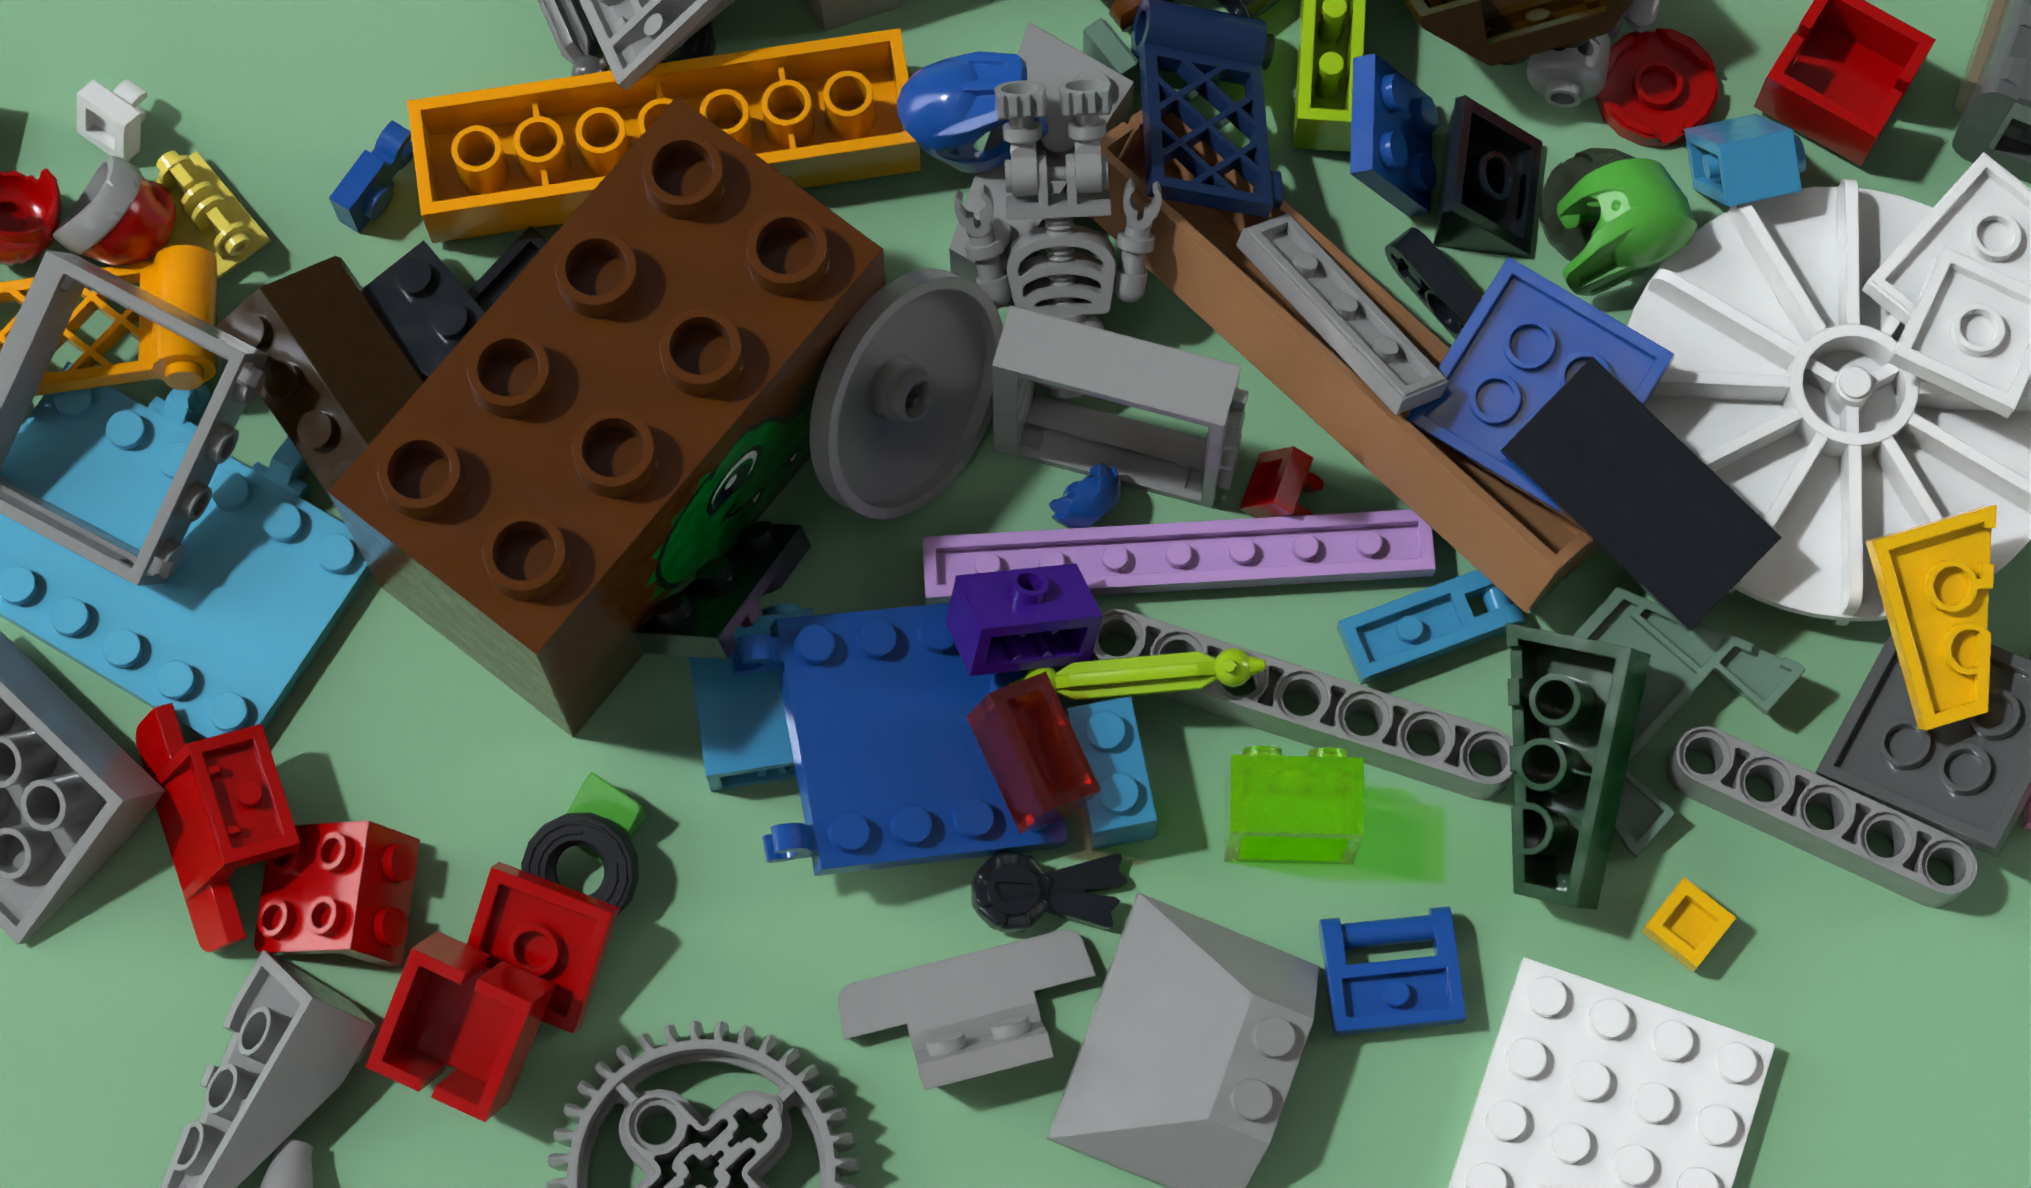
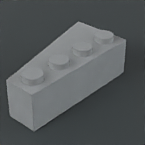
M1028 23L1017 55L1026 62L1027 81H1037L1045 84L1047 94V114L1045 119L1049 128L1047 134L1036 143L1037 155L1047 156V167L1066 166V154L1075 153V140L1068 137L1067 127L1068 121L1074 118L1073 116L1063 117L1060 112L1059 85L1064 81L1075 78L1092 77L1108 80L1111 83L1112 110L1110 115H1099V118L1106 121L1107 133L1122 122H1126L1133 112L1134 81L1034 24ZM1003 125L990 131L983 152L993 149L1004 139ZM1004 163L993 170L975 174L964 208L969 212H974L975 219L980 220V210L986 206L984 200L980 197L981 188L985 184L990 189L994 201L993 231L994 235H999L1002 238L1005 250L999 256L1003 271H1007V254L1012 242L1028 231L1045 227L1046 221L1045 219L1006 220V196L1013 194L1006 193ZM1067 180L1048 181V194L1065 193ZM958 222L949 248L950 272L976 284V278L979 277L975 261L968 260L965 250V244L970 240L966 228H963ZM1040 250L1028 255L1026 258L1022 260L1020 264L1034 256H1037Z

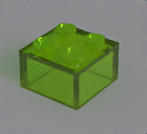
M1251 746L1243 749V755L1231 754L1225 782L1224 861L1354 864L1364 836V758L1348 757L1347 750L1334 747L1311 749L1308 752V756H1282V749L1273 746Z

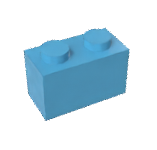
M1758 114L1684 129L1694 190L1728 207L1802 191L1799 173L1806 170V154L1800 137L1794 135L1793 129Z
M1131 696L1067 708L1066 729L1091 849L1097 850L1155 838L1157 816Z

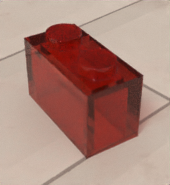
M1046 672L990 692L966 716L1020 834L1076 813L1101 791Z

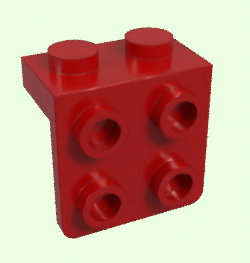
M369 820L295 825L300 840L299 851L266 860L254 938L255 949L260 953L266 950L274 955L341 953L381 967L403 966L420 839Z

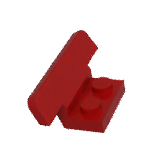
M173 703L157 706L138 724L136 729V745L144 770L165 790L155 805L198 943L206 952L223 951L247 938L228 878L234 875L235 868L299 851L300 840L262 724L185 744Z

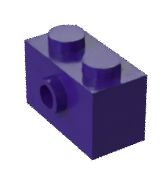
M1073 563L956 575L945 624L969 675L977 676L1066 666L1073 662L1091 661L1103 615L1077 564Z

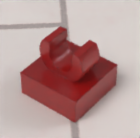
M1295 446L1261 452L1239 509L1254 518L1313 515V512L1299 504L1298 498L1301 490L1310 493L1321 491L1323 488V481L1316 474L1309 472L1314 457Z

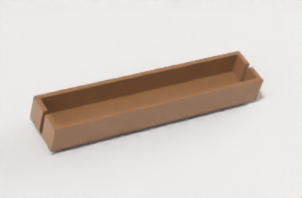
M1142 109L1131 116L1128 124L1122 122L1107 132L1106 136L1100 138L1101 155H1107L1109 180V188H1102V190L1110 191L1111 216L1090 217L1116 241L1119 230L1125 229L1126 215L1123 208V189L1129 178L1131 177L1135 182V191L1131 194V199L1137 203L1138 213L1143 211L1144 204H1148L1154 198L1147 196ZM1172 111L1161 118V121L1179 138L1192 131ZM1203 140L1191 147L1211 167L1224 160ZM1175 158L1164 164L1165 177L1192 181L1196 178ZM1235 169L1222 176L1234 189L1253 193V186ZM1162 199L1159 214L1153 219L1150 233L1156 237L1153 252L1147 253L1145 267L1520 609L1527 613L1550 593L1562 579L1567 578L1596 552L1599 546L1573 521L1568 520L1415 428L1406 419L1411 410L1395 415L1236 246L1243 229L1289 213L1438 369L1450 348L1285 200L1280 208L1273 207L1269 216L1265 218Z

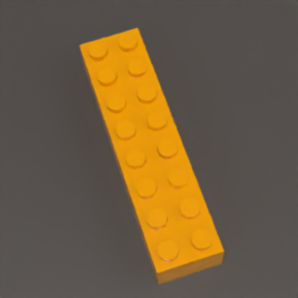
M901 28L659 63L627 91L617 84L612 71H604L407 100L421 216L431 242L438 243L525 230L529 226L538 228L564 224L676 96L800 188L921 171L919 144L904 129L898 116L897 100L902 87L909 80Z

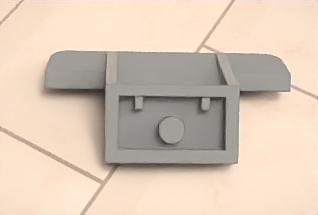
M1062 929L850 983L842 989L838 997L844 1040L906 1024L924 1090L1037 1062L1054 1056L1048 1031L1041 1020L1034 991L1096 976L1082 937L1075 931Z

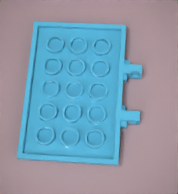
M68 361L61 371H67L72 363ZM204 384L192 390H177L173 388L168 394L166 401L156 396L148 408L110 385L45 394L19 429L0 470V477L126 544L141 550L198 427L195 424L207 408L212 393ZM289 437L285 439L272 456L269 467L257 461L251 469L230 456L224 463L218 464L208 485L212 489L209 504L199 519L194 522L191 521L181 543L185 546L182 562L170 578L164 579L163 584L137 586L0 513V617L151 708L173 703L179 724L203 739L262 724L265 731L372 571L346 524L304 500L310 487L302 480L310 468Z

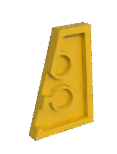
M1986 505L1865 541L1916 723L1920 730H1930L1988 712L1991 633L1987 630L1989 589H1993L1994 564H1990L1992 528H1996L1997 505Z

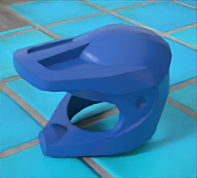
M978 51L946 58L925 66L910 77L899 94L897 100L898 116L904 129L925 152L958 171L981 173L997 168L1005 163V159H1011L1009 142L1003 139L1000 144L986 152L975 150L973 145L987 132L1009 122V119H997L994 89L1002 83L1027 80L1026 62L1017 54ZM1035 118V121L1042 124L1043 138L1049 128L1045 118Z

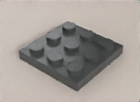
M1890 633L1819 764L1816 774L1998 858L2031 795V660L1991 644L1988 712L1930 730H1920L1916 723L1893 637Z

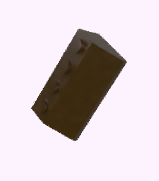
M333 256L259 287L215 326L269 355L262 369L266 377L260 396L329 497L328 491L426 381V378L346 263L338 256Z

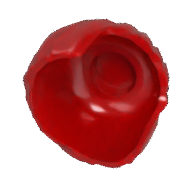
M46 168L41 171L38 180L33 175L27 177L18 171L7 173L0 171V264L2 265L28 263L33 258H37L55 240L53 233L60 225L62 200L58 181Z

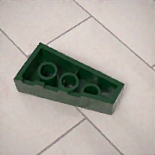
M1506 623L1507 647H1510L1511 679H1508V706H1512L1513 746H1509L1510 771L1514 772L1515 806L1511 807L1514 894L1575 908L1597 910L1651 654L1630 647Z

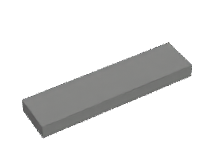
M1289 213L1242 230L1236 246L1395 415L1431 402L1443 395L1449 381Z

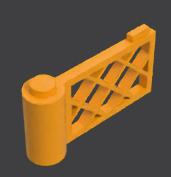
M174 245L157 252L154 260L131 265L102 267V269L131 284L140 283V288L214 327L217 326V259L211 251L194 245ZM34 277L0 282V303L16 301L22 305ZM84 287L81 294L84 300L74 309L55 350L56 352L67 341L83 354L67 371L51 373L46 370L35 396L158 378L165 381L171 388L192 390L199 388L203 382L214 377L217 372V355L128 308L120 315L105 303L108 299L107 297L95 291L91 292L89 291L91 289ZM98 309L114 323L91 346H88L74 333ZM16 316L0 331V351ZM138 321H139V328H137V327L135 326V324H136ZM127 332L139 341L138 361L112 364L104 358L105 354Z

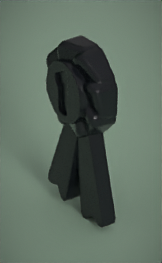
M1009 852L998 853L988 859L973 875L971 883L972 907L990 928L1001 932L1026 931L1046 912L1097 929L1109 930L1113 927V919L1110 912L1118 906L1120 900L1114 896L1087 894L1085 892L1119 888L1127 883L1126 877L1118 870L1122 856L1116 853L1046 873L1030 855Z

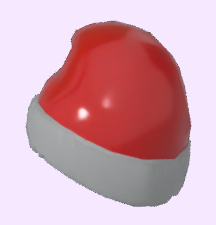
M107 156L96 170L72 210L55 230L53 237L69 251L78 255L82 254L111 266L144 262L155 257L156 253L169 243L177 219L174 198L161 183L146 180L135 164L129 163L121 157Z

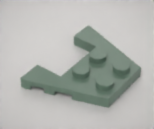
M1619 587L1607 597L1573 635L1575 637L1630 647L1651 654L1628 765L1711 673H1717L1753 706L1766 715L1806 670L1796 661L1786 657H1778L1754 647L1753 643L1734 635L1728 636L1699 623L1691 631L1687 632L1659 604ZM1626 770L1614 828L1628 852L1637 858L1675 816L1676 812Z

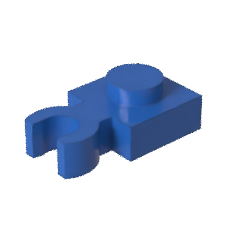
M392 120L381 132L372 152L370 153L366 149L363 151L329 197L337 218L341 223L360 233L370 219L377 220L383 215L393 197L395 185L392 178L414 156L412 142L410 141L411 131Z

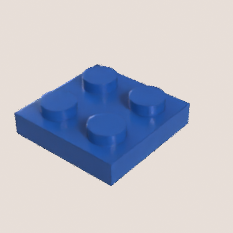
M1376 53L1353 58L1350 174L1408 217L1430 213L1431 190L1436 185V168L1432 160V132L1436 130L1438 124L1437 110L1433 99Z

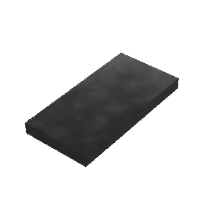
M1591 357L1500 450L1519 471L1687 632L1691 631L1782 538L1594 357Z

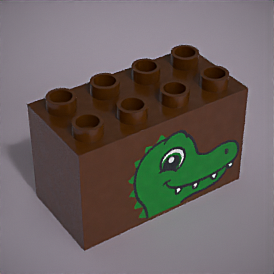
M676 96L328 491L379 586L566 733L574 737L645 654L634 632L654 615V607L663 599L680 593L696 579V571L703 564L721 557L738 542L737 536L739 533L760 518L810 459V418L820 375L834 344L850 319L873 294L886 285L883 248Z

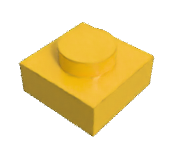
M1684 877L1641 932L1690 971L1694 972L1735 921L1736 917Z

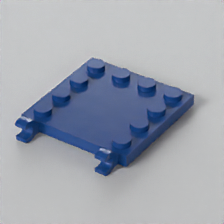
M949 603L778 618L770 626L771 636L751 634L738 637V647L730 657L733 675L778 670L805 824L784 823L773 825L771 827L772 834L762 837L767 863L811 857L814 875L821 876L995 856L1001 852L1021 853L1047 850L1064 846L1069 839L1042 704L1031 701L1027 696L1012 693L1009 688L1010 682L1024 677L1029 670L970 676L945 624Z

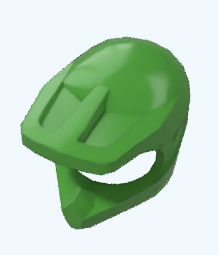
M1632 158L1604 165L1585 175L1558 202L1557 214L1566 229L1576 228L1583 221H1598L1590 241L1584 250L1565 267L1562 272L1568 287L1575 294L1582 296L1597 295L1644 272L1650 267L1668 260L1692 241L1698 225L1692 216L1688 199L1660 162L1646 158Z

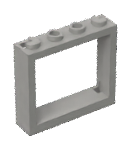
M47 250L0 351V470L84 287L228 360L141 550L126 544L0 477L1 514L137 586L163 584L164 579L170 578L182 562L185 546L181 543L191 521L194 522L199 519L209 504L212 489L208 485L218 464L224 463L236 446L239 432L235 427L245 406L251 405L263 388L266 376L262 369L269 355L73 253Z
M1010 305L992 364L994 451L1087 476L1095 464L1104 462L1108 468L1111 466L1115 467L1119 474L1121 485L1213 508L1218 488L1229 490L1235 474L1242 438L1241 431L1246 414L1244 411L1249 391L1238 388L1241 365ZM1035 381L1207 426V439L1035 394Z

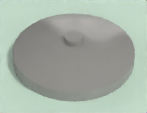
M929 268L909 272L889 282L873 294L854 314L841 332L825 362L818 381L811 410L809 437L811 458L817 478L827 494L839 504L873 519H893L910 514L922 508L942 493L955 480L973 456L993 416L992 364L1003 330L1002 322L993 300L979 285L942 269Z

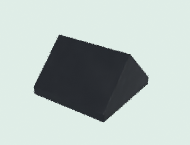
M1466 95L1455 98L1447 129L1433 244L1439 247L1516 257L1530 255L1542 141Z

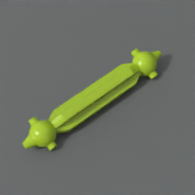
M1228 648L1219 653L1217 657L1201 651L1082 661L1073 662L1058 672L1051 667L1030 669L1024 677L1010 682L1009 688L1010 692L1027 696L1035 703L1046 704L1052 702L1059 694L1074 701L1202 690L1217 680L1226 686L1238 687L1246 683L1252 675L1266 670V660L1249 656L1239 648Z

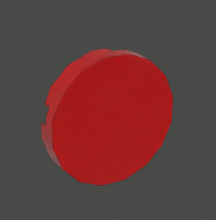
M1656 28L1655 32L1645 31L1639 33L1634 31L1625 34L1611 46L1606 84L1603 90L1595 97L1603 120L1620 137L1640 146L1666 148L1686 142L1684 129L1707 123L1718 100L1719 84L1717 86V78L1714 73L1716 68L1711 56L1695 39L1667 28Z

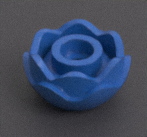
M1104 462L1095 464L1090 469L1088 476L1080 481L1069 484L1065 488L1063 497L1054 499L1049 503L1050 508L1055 513L1051 517L1068 529L1088 528L1121 500L1119 474L1114 466L1108 468Z

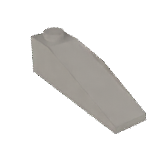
M263 950L232 1002L222 1028L233 1033L219 1067L207 1065L200 1086L207 1089L205 1105L199 1121L190 1122L183 1128L160 1188H237L344 1082L352 1066L364 1056L369 1045L370 1035L376 1025L350 1000L278 956Z

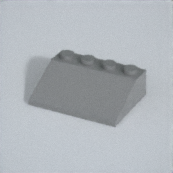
M0 631V927L20 945L26 943L131 839L165 790Z

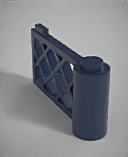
M1142 0L1132 29L1131 51L1139 59L1148 197H1154L1152 184L1158 181L1161 186L1162 199L1265 218L1269 216L1273 207L1280 208L1284 201L1281 172L1270 169L1262 70H1267L1271 64L1275 39L1273 34L1267 33V26L1264 20L1163 0ZM1158 69L1177 73L1189 85L1176 92L1158 75ZM1223 81L1245 85L1246 97L1236 103L1216 83ZM1200 94L1220 113L1207 120L1187 101ZM1171 111L1192 130L1182 138H1179L1161 121V118ZM1231 122L1249 139V144L1239 149L1219 129ZM1203 140L1224 160L1211 167L1191 147ZM1175 158L1196 178L1192 181L1165 177L1164 164ZM1235 169L1253 186V193L1234 189L1222 176Z

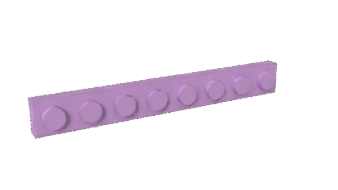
M1412 509L922 537L926 605L950 603L956 575L1073 563L1077 564L1093 596L1434 576L1436 570L1432 528Z

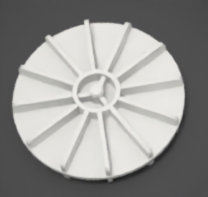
M1842 179L1838 187L1803 188L1799 192L1731 206L1729 211L1698 229L1689 244L1661 264L1647 283L1635 305L1628 327L1674 353V360L1645 404V407L1782 537L1729 591L1730 594H1733L1736 589L1757 601L1784 611L1813 618L1829 619L1833 625L1847 626L1850 621L1885 620L1887 616L1865 541L1986 505H1997L1996 528H1992L1990 564H1994V575L2007 566L2031 540V375L2015 410L2007 419L1902 370L1888 362L1906 325L1862 291L1867 280L1933 209L1932 207L1902 196L1872 189L1858 188L1856 179Z

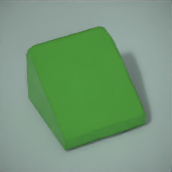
M593 772L583 782L567 813L591 812L610 819L629 836L630 840L647 818L644 808L639 803ZM576 846L603 865L600 857L592 849Z

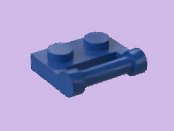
M1450 906L1429 908V915L1344 924H1341L1340 918L1319 920V937L1324 959L1333 1036L1464 1023L1466 1012ZM1432 941L1435 956L1346 964L1345 949Z

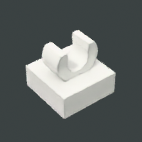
M93 79L77 92L76 132L108 155L130 161L140 152L141 123L146 119L147 112L137 105L147 98V92L129 79L121 82L113 92Z

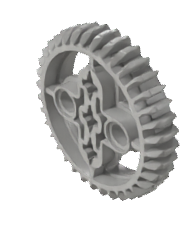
M699 1020L691 1021L690 1040L680 1041L679 1034L673 1024L664 1027L667 1045L656 1048L648 1032L639 1035V1043L645 1053L633 1059L632 1054L625 1045L617 1047L615 1050L617 1057L624 1066L615 1073L605 1062H598L595 1065V1070L605 1082L599 1090L585 1081H581L577 1086L579 1093L584 1099L589 1101L585 1110L569 1103L563 1108L565 1116L578 1124L576 1130L556 1128L553 1133V1138L556 1142L570 1147L569 1154H550L547 1160L551 1168L558 1171H566L567 1175L565 1178H555L548 1181L546 1188H588L590 1158L597 1135L613 1108L617 1104H621L624 1106L619 1124L621 1144L628 1156L646 1175L634 1188H691L695 1181L690 1171L698 1164L706 1170L712 1168L715 1164L718 1165L713 1172L718 1181L714 1188H735L732 1177L742 1168V1177L748 1188H770L762 1180V1177L781 1160L788 1150L793 1133L789 1110L792 1107H797L806 1119L817 1146L820 1163L819 1188H859L852 1183L841 1182V1176L854 1175L861 1171L859 1159L851 1157L839 1158L840 1152L850 1150L857 1145V1139L853 1132L833 1133L834 1129L844 1125L849 1120V1115L844 1107L835 1108L828 1112L824 1111L823 1108L832 1103L837 1097V1092L833 1085L823 1086L815 1092L810 1090L821 1076L820 1069L815 1064L806 1067L796 1075L794 1070L801 1060L800 1051L792 1047L786 1051L779 1061L774 1059L779 1047V1040L776 1036L769 1034L763 1040L759 1050L752 1048L755 1041L753 1027L743 1026L739 1032L737 1043L729 1042L730 1031L726 1021L717 1022L714 1028V1039H705L703 1025ZM713 1062L734 1065L750 1070L775 1084L779 1088V1092L776 1095L755 1090L737 1093L726 1100L708 1118H704L686 1099L676 1092L656 1089L638 1093L636 1092V1086L649 1077L676 1066ZM666 1114L676 1120L675 1133L664 1144L653 1145L642 1140L641 1132L643 1125L653 1115ZM748 1118L752 1123L757 1124L762 1119H766L762 1126L767 1137L760 1143H757L751 1137L740 1143L739 1141L743 1137L739 1127L741 1121ZM693 1135H697L706 1142L712 1141L705 1148L700 1143L691 1144ZM673 1163L672 1170L676 1176L666 1184V1176L660 1166ZM700 1184L695 1188H706V1186Z

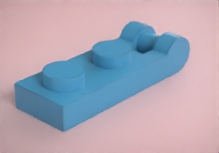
M1477 569L1340 620L1337 630L1361 685L1489 637L1505 635L1506 623L1523 626L1527 621L1522 609L1515 603L1512 604L1511 600ZM1482 597L1488 612L1474 617L1467 599Z

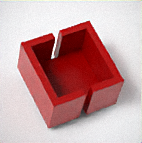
M1814 0L1801 20L1796 33H1793L1767 75L1754 107L1862 167L1887 126L1892 114H1894L1918 75L1936 39L1865 0Z
M436 931L411 948L365 1067L418 1092L445 1071L447 1065L454 1067L456 1070L435 1086L431 1098L486 1122L510 1101L555 984L503 960L490 969L486 967L490 954Z

